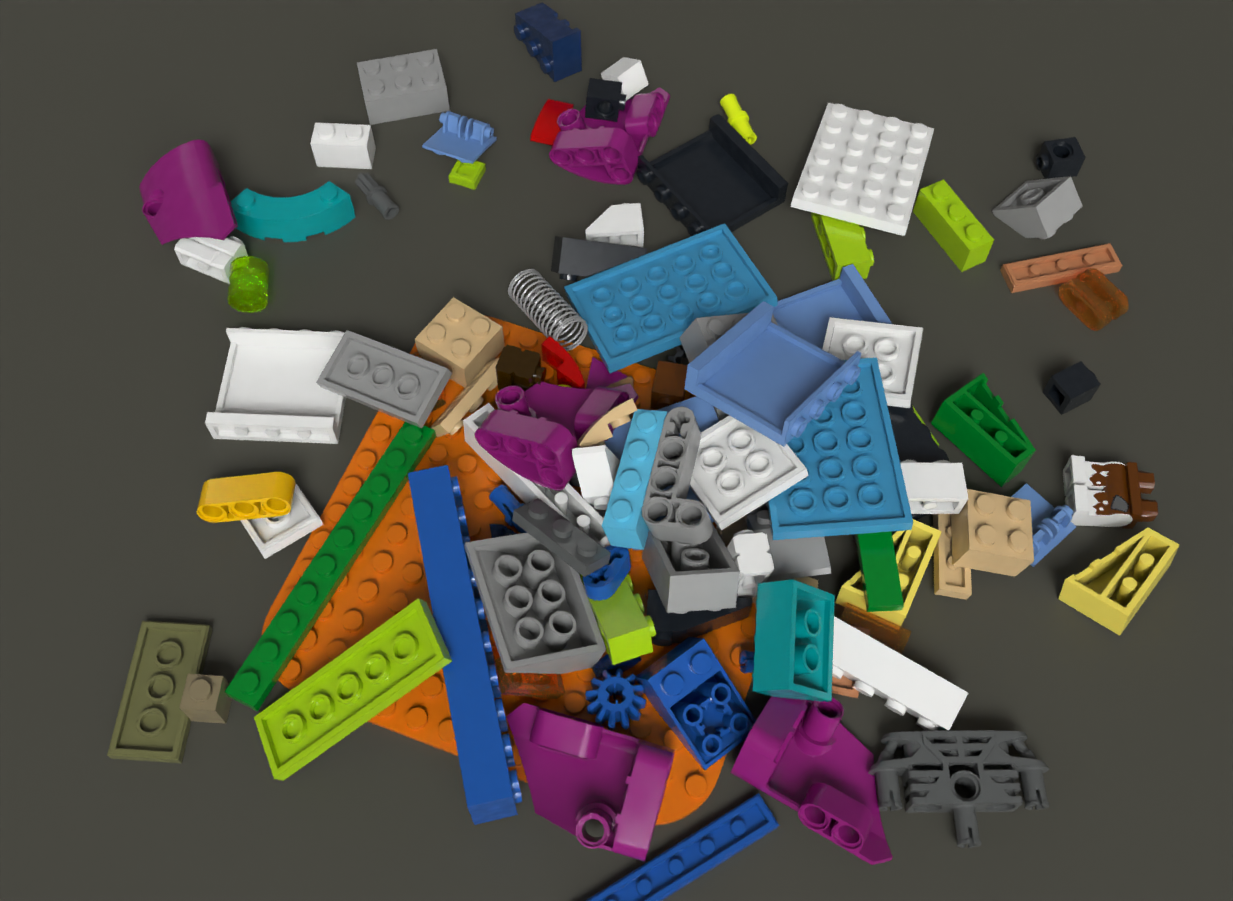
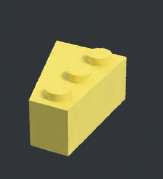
M913 519L911 530L896 531L892 535L904 603L902 610L867 612L861 570L841 587L835 603L899 631L942 531Z
M1148 527L1117 546L1114 552L1101 560L1098 558L1090 563L1089 567L1082 572L1066 578L1058 599L1120 636L1171 565L1180 544Z

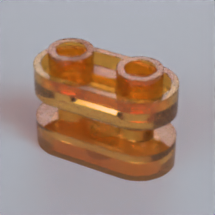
M1088 268L1080 273L1076 279L1073 278L1059 288V296L1063 304L1089 329L1094 331L1101 330L1110 324L1111 320L1118 319L1127 313L1129 309L1127 296L1108 280L1101 271L1095 268Z

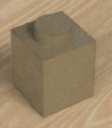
M188 674L180 709L191 721L226 724L232 698L228 697L225 693L229 683L224 676Z

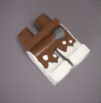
M1071 455L1063 469L1064 494L1067 496L1065 498V505H1068L1073 510L1071 522L1074 525L1122 526L1125 529H1133L1137 522L1154 521L1157 517L1158 503L1156 500L1141 499V493L1151 494L1154 490V473L1138 471L1136 462H1127L1126 464L1120 462L1085 461V456Z

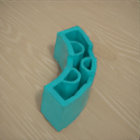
M330 181L309 193L283 198L261 195L246 188L230 201L238 224L236 229L261 240H266V237L282 239L283 242L306 241L307 236L321 232L327 235L340 229L356 217L350 194Z

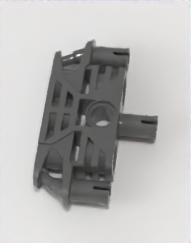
M902 731L888 733L882 737L881 742L885 745L884 751H881L877 763L870 767L869 774L875 775L877 779L879 810L887 811V807H890V811H897L903 808L898 776H902L903 786L907 787L904 791V799L909 800L905 805L906 812H953L957 847L965 848V844H968V848L981 846L976 812H1013L1023 804L1022 796H1016L1021 791L1020 783H1014L1019 777L1018 775L1021 777L1025 809L1033 810V806H1035V810L1049 807L1043 773L1049 771V767L1044 761L1038 760L1033 752L1027 748L1023 741L1028 736L1022 731ZM1013 746L1019 757L1010 756L1008 747ZM896 749L904 751V758L894 759ZM958 784L965 787L969 798L960 797L955 792L954 785Z

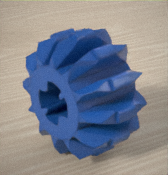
M621 668L617 669L615 677H611L610 673L604 670L602 672L603 681L593 678L591 680L593 690L586 691V700L591 702L587 706V712L592 715L597 714L595 718V723L601 725L608 720V729L610 731H614L616 722H620L624 729H628L629 718L639 721L641 713L638 709H643L646 706V700L640 697L644 694V686L634 685L636 682L634 673L624 679ZM616 695L622 697V703H618V700H616V704H612L609 702V697L613 696L616 699Z

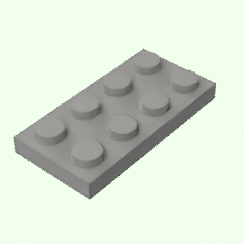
M346 330L316 383L321 388L423 428L452 373L446 367Z

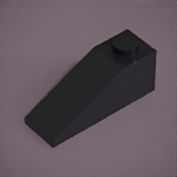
M555 236L551 271L560 273L559 279L577 281V276L587 277L646 255L647 248Z
M649 589L646 616L650 615L656 631V636L651 637L652 644L657 646H670L672 643L679 644L688 637H697L748 618L753 598L737 597L736 608H727L720 611H688L684 614L667 613L657 590Z

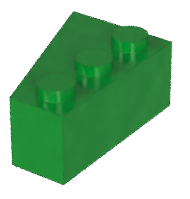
M983 372L945 399L931 424L1002 487L1023 470L1036 449L1015 418L1010 419L1002 408L1004 402L999 395H993L986 384L988 378Z

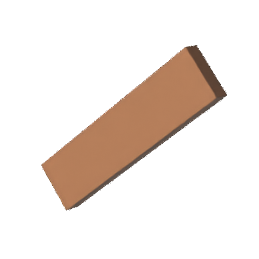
M1111 243L1003 264L1000 271L1010 292L1016 293L1119 272L1122 264Z

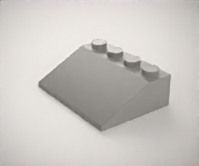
M529 533L465 542L464 547L505 673L565 674L595 667L606 651V646L585 593L579 572Z

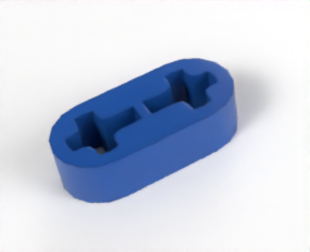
M611 545L604 547L611 552L609 563L588 576H583L585 593L588 598L598 601L605 600L616 592L631 569L627 548Z

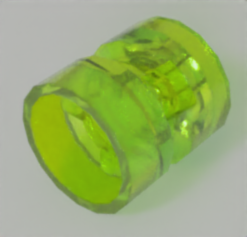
M242 256L234 259L230 264L228 304L235 310L245 313H254L265 309L268 304V264L262 259L253 256Z

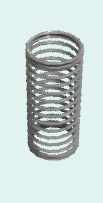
M526 269L519 272L511 280L508 287L509 297L547 338L550 336L555 341L567 339L576 331L581 322L579 332L572 339L559 343L560 345H565L572 342L583 329L577 341L563 348L569 351L581 344L588 332L586 321L571 308L567 301L553 289L537 270ZM530 275H537V277L530 278L522 284L515 298V291L519 283ZM519 278H521V279L517 282V284L515 285L514 290H513V293H512V289H513L514 284L516 283V281H517ZM538 279V281L530 284L524 290V292L521 295V298H518L520 291L529 281ZM537 284L536 287L533 290H531L527 296L523 297L530 287ZM574 322H577L575 328L572 330L571 333H569L567 336L561 339H558L559 336L566 333L573 326Z

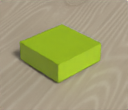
M457 160L449 174V182L475 190L486 171V165L479 161L471 164Z

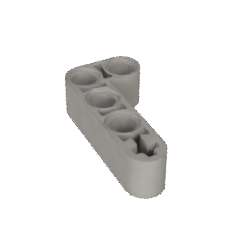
M676 407L666 415L642 506V516L651 535L656 539L701 544L711 537L713 525L705 506L700 501L686 499L701 440V432L692 410L686 407ZM675 456H680L675 460H671ZM669 485H674L671 489L663 490ZM666 515L663 520L655 521L658 517ZM695 519H701L695 525H688L691 521Z

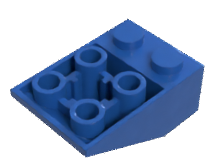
M688 637L636 675V681L639 685L644 686V693L652 706L703 770L708 769L744 741L756 722V719L704 638Z

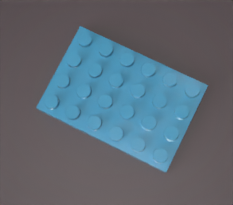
M725 223L564 287L566 296L573 309L586 321L588 325L587 334L609 373L681 345L680 336L696 318L750 313L763 301L774 307L778 305L776 294Z
M877 357L860 359L858 367L861 368V372L853 385L848 384L835 402L830 401L825 406L821 416L817 420L812 419L807 424L800 437H793L787 443L807 468L809 476L767 501L772 540L912 529V514Z

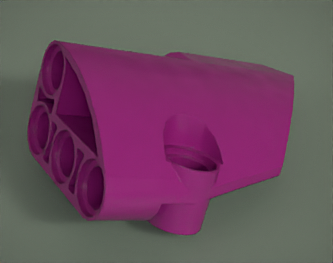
M660 87L650 93L636 94L633 99L625 102L624 111L619 110L617 122L585 118L586 105L580 111L577 109L564 111L557 118V124L561 132L557 134L549 152L550 160L557 166L592 181L618 185L631 183L638 167V156L642 155L648 138L654 137L657 134L670 99V94Z
M204 140L189 141L166 153L149 169L140 183L139 190L143 201L142 212L162 245L173 240L191 237L225 240L234 228L238 227L228 193L225 189L226 184L220 165L211 146Z
M541 382V385L535 384L526 391L519 386H508L496 394L495 401L498 410L491 411L475 431V439L490 455L515 473L541 486L561 491L576 473L572 449L578 448L577 441L598 418L612 408L631 398L635 403L638 399V394L630 383L613 388L598 386L595 389H579ZM609 423V424H608V427H609L611 433L613 434L614 429L612 428L611 424Z
M771 696L748 734L730 773L798 812L800 821L806 827L867 863L875 865L891 861L893 856L886 841L881 822L875 775L869 774L870 767L874 765V755L840 723L844 715L842 704L834 697H832V701L824 702Z
M523 703L507 715L506 718L525 771L535 813L575 835L578 841L587 848H602L645 861L667 785L675 749L606 730L600 724L528 703ZM589 819L599 820L603 824L604 835L601 837L590 836L585 828L586 821Z

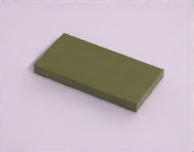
M142 620L107 753L108 757L123 760L182 763L192 721L180 709L187 675L203 674L213 630L210 625Z

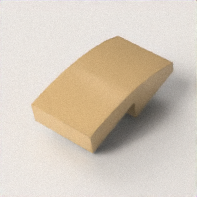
M631 398L598 418L577 441L578 448L606 445L604 441L613 437L608 424L610 423L613 429L630 422L629 414L638 411L633 399Z

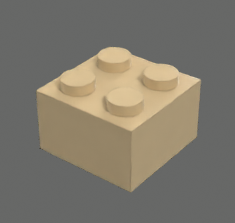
M454 297L415 338L418 357L448 368L452 373L450 379L464 388L485 364L494 360L505 347L503 327Z
M967 489L968 500L959 514H951L952 566L1016 577L1034 562L1030 500Z

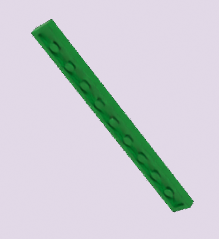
M407 422L403 424L225 690L228 697L258 712L409 480L408 473L414 472L435 440V430L426 426L419 428Z

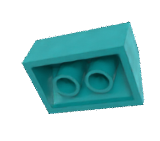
M794 579L758 583L756 633L754 635V669L752 672L754 692L779 698L832 701L834 594Z

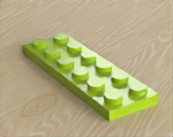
M419 598L254 717L274 779L284 781L452 662L426 601Z

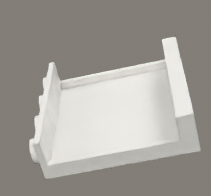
M249 327L227 328L226 333L231 343L215 412H207L205 424L213 439L338 444L346 397L321 388L316 382L342 339L344 332L336 330L319 332L307 329L294 331L278 328L251 329Z

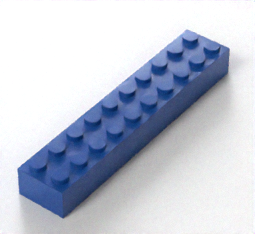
M448 465L409 472L408 478L433 618L452 659V662L443 667V674L467 807L474 825L518 815L516 803L523 802L516 769L509 771L508 768L515 766L509 733L502 735V732L508 731L502 698H500L502 696L485 611L464 547L465 542H470V536L458 477L450 476Z

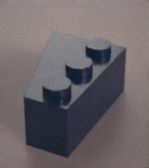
M542 2L515 13L516 25L514 26V33L517 39L523 41L530 56L537 59L543 73L548 74L554 82H557L582 71L581 30L568 27L570 26L569 21L566 19L560 21L557 18V12Z

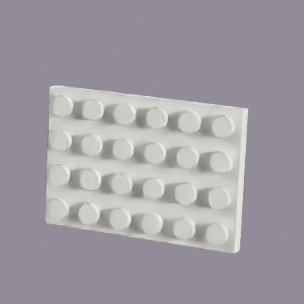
M828 103L793 195L791 207L905 236L934 128L920 123L914 124L901 121L896 117L873 114L867 110L861 111L848 108L843 104Z

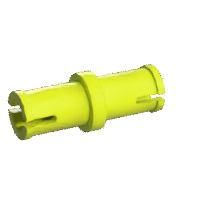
M734 94L724 96L720 100V105L728 117L727 122L752 145L757 140V136L749 124L747 112L742 110Z

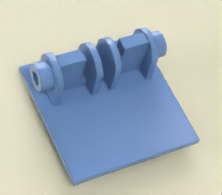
M447 111L446 113L442 112L439 118V122L443 126L422 145V148L431 150L438 155H446L458 159L463 163L473 164L497 140V137L493 136L494 128L490 127L489 123L473 118L468 120L466 116L461 117L459 114Z
M1026 483L1011 497L1030 500L1034 562L1030 565L1034 567L1066 538L1076 526L1071 522L1073 515L1071 507L1063 505L1054 508Z

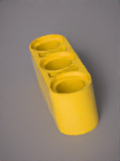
M283 472L210 479L205 481L202 486L196 512L202 520L211 523L283 516L291 510L296 482L291 475Z

